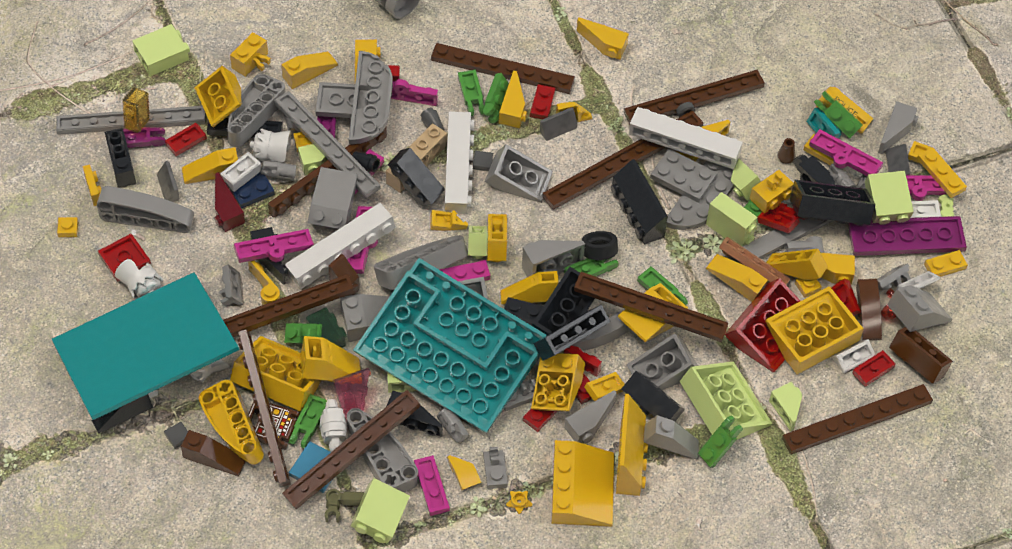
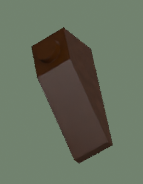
M191 430L188 431L181 445L183 458L238 477L246 462L230 448L209 436Z

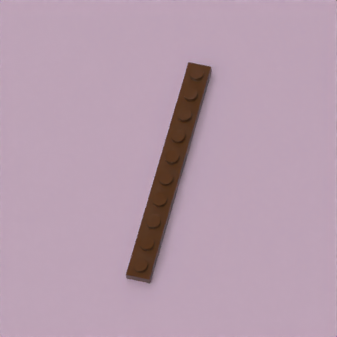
M694 111L676 119L702 127L704 124ZM640 139L543 192L542 197L554 210L612 178L632 159L639 163L666 147Z

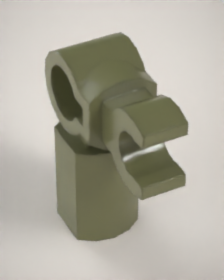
M337 489L328 490L326 492L327 510L325 511V521H329L330 515H335L336 522H339L340 504H343V506H359L364 492L344 491V493H340Z

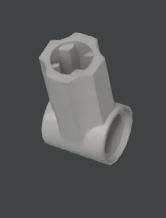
M818 236L809 237L806 241H786L785 252L819 249L820 253H824L822 238Z

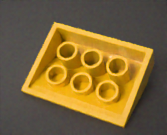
M830 286L766 319V323L785 360L797 375L859 342L864 329Z
M260 336L253 342L267 397L294 410L301 411L310 394L313 395L322 380L302 378L300 352ZM243 352L233 363L230 381L238 386L254 391V388H251L247 376H250L249 369H246L242 358L245 357V354Z
M625 394L621 418L616 494L640 496L641 488L645 489L646 477L642 476V471H646L647 459L643 458L644 453H647L648 444L644 443L645 424L647 423L646 415L629 394Z
M555 440L551 524L613 526V452L576 441Z

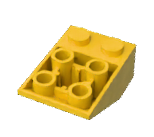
M661 283L651 287L644 293L688 309L684 303ZM627 309L618 315V318L644 342L674 327Z
M304 336L300 354L302 378L327 380L329 382H347L350 384L362 383L358 357L325 338Z
M558 353L546 360H542L540 357L531 409L570 412L582 383L585 362L578 354Z

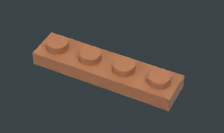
M726 237L719 246L726 256L733 257L738 260V263L752 268L769 282L780 278L787 285L790 278L729 237Z

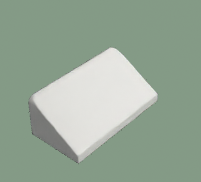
M247 152L220 173V175L235 192L261 171V163Z
M928 271L899 284L897 287L911 285L921 289L940 280V276Z
M869 339L851 345L831 357L842 373H846L873 357L875 353Z

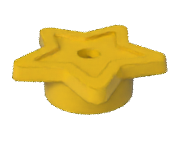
M510 491L511 500L506 503V506L515 508L517 513L521 514L524 508L532 506V503L527 499L528 491Z

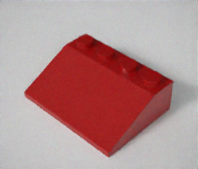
M780 278L769 282L728 329L725 336L737 349L771 372H775L785 358L766 323V319L801 300Z

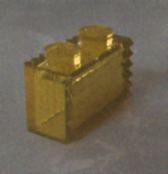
M134 87L122 99L125 129L139 133L150 120L148 92Z

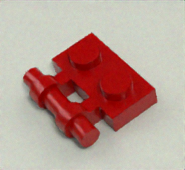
M782 202L774 210H769L766 213L762 212L757 216L758 223L788 234L800 223V217L797 216L794 208L788 207L787 204Z

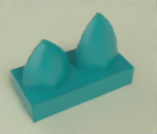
M819 107L814 108L806 121L815 133L820 129L836 138H839L842 134V131L835 127Z

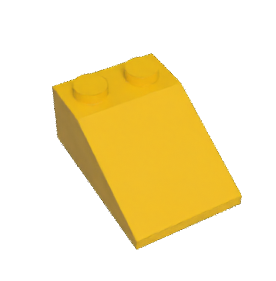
M224 66L219 67L194 87L212 127H215L242 105L240 84L235 74Z

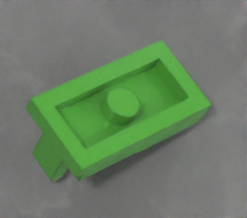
M286 323L284 343L303 344L304 336L321 337L322 324Z

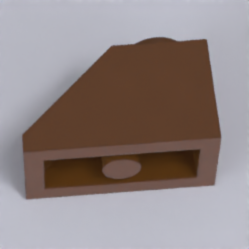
M341 253L328 266L329 281L349 274L355 293L350 295H355L360 288L359 276Z

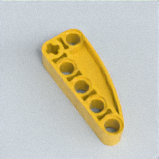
M223 380L203 390L199 395V402L209 422L223 441L246 462L254 465L261 462L264 457L263 450L241 394L232 381Z

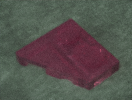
M369 368L332 380L345 418H347L348 411L353 408H359L364 411L365 397L368 391L367 383L371 375Z

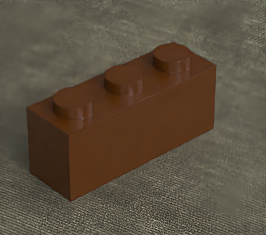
M907 327L898 330L889 346L897 356L901 357L910 367L918 371L932 384L944 378L953 362L917 331L910 332Z

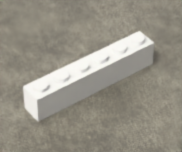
M637 107L629 127V135L733 170L742 149L743 142L735 138H730Z
M449 112L445 212L452 213L455 210L457 214H467V208L471 207L472 196H468V191H472V180H469V176L473 174V165H469V161H473V150H470V146H474V135H470V131H474V120H471V112Z
M378 203L287 262L285 266L290 277L300 289L310 285L313 281L329 272L328 266L341 253L348 259L395 229L393 217L381 203Z

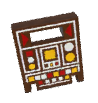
M254 401L248 413L251 421L254 413L256 415L260 413L259 407L255 406ZM269 403L281 449L286 450L300 413ZM258 420L256 427H253L259 442L266 444L263 438V433L265 432L264 425H260Z

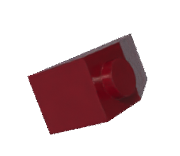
M219 172L215 173L216 216L214 220L218 227L221 226L224 232H227L245 224L243 210Z

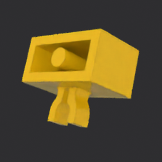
M252 32L230 54L231 68L245 77L256 66L259 70L263 71L264 64L262 62L268 65L271 63V58L267 56V40Z
M777 170L752 188L749 199L761 211L766 213L777 208L782 201L790 199L794 183L780 170Z

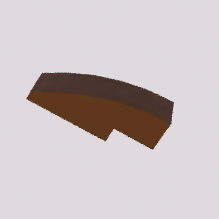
M858 279L856 292L858 305L861 310L858 314L859 323L864 328L862 340H882L877 279Z

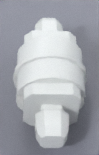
M328 399L325 409L320 416L319 426L325 444H329V449L332 452L344 442L347 434V422L343 409L338 408L337 401L335 399Z

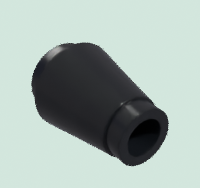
M357 151L352 154L367 172H376L378 170L380 159L376 155Z

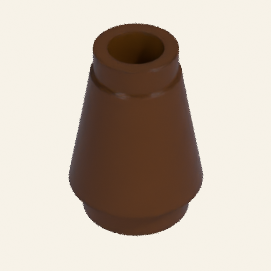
M791 138L784 140L777 153L782 163H791L796 157L795 141Z

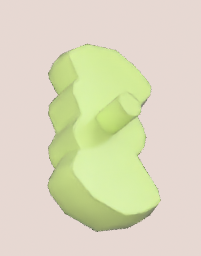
M946 194L941 195L938 198L941 204V217L954 216V208L952 207L954 198H950Z

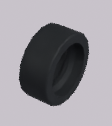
M595 231L582 237V241L585 243L584 257L588 259L606 260L614 257L618 252V239L611 232Z

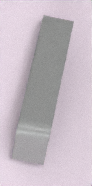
M259 74L247 84L241 92L242 105L232 112L229 117L228 143L230 146L241 147L279 109L274 104V100L285 93L284 82L265 74Z
M111 186L102 187L97 202L99 217L104 221L187 233L190 231L194 212L191 209L169 200Z
M457 235L430 242L376 263L374 270L378 284L387 289H395L418 258L437 269L444 268L465 258L468 253L464 237Z
M359 408L349 410L347 413V427L350 434L353 435L373 417ZM391 432L362 455L375 479L402 492L409 491L417 486L418 469L404 447ZM376 451L377 453L371 454L369 452ZM379 467H385L386 469H385V470H379L378 468H379ZM406 475H412L413 477H412V478H406L405 476H406Z

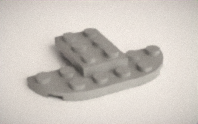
M359 51L355 84L319 82L316 116L351 118L349 144H361L378 136L386 127L390 115L393 80L389 66L385 65L380 60V57L369 52Z
M668 149L650 175L651 179L682 194L668 214L666 226L672 229L686 230V228L695 226L698 228L705 225L710 203L721 192L728 196L734 188L731 182L733 169L710 161H706L704 165H701Z

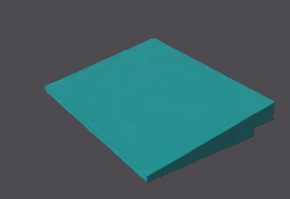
M418 258L410 271H407L353 351L487 433L540 358L533 343L545 337L546 334Z
M195 272L52 338L54 346L92 420L240 350Z

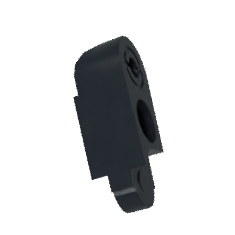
M801 154L794 159V164L801 173L800 180L835 185V180L830 175V172L814 156L808 158Z

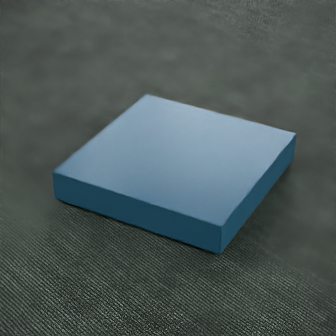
M309 441L289 471V476L298 480L331 452ZM332 480L319 491L324 493Z

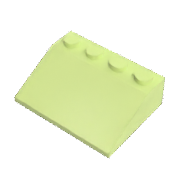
M734 361L690 367L679 381L712 435L722 422L731 415L735 418V421L729 427V430L731 431L737 425L743 427V430L737 436V440L772 424Z

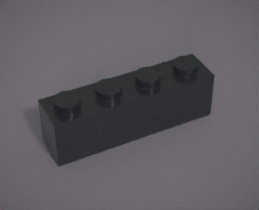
M599 305L533 344L541 359L546 360L611 321L603 306Z

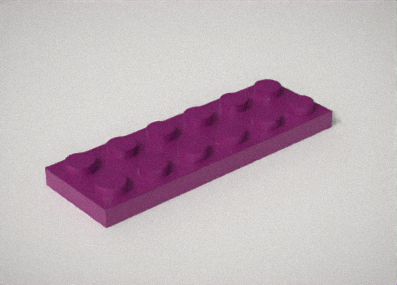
M960 216L910 218L905 222L890 221L887 224L873 223L871 220L870 225L863 224L862 226L848 222L854 256L942 253L958 250L965 252L967 248Z

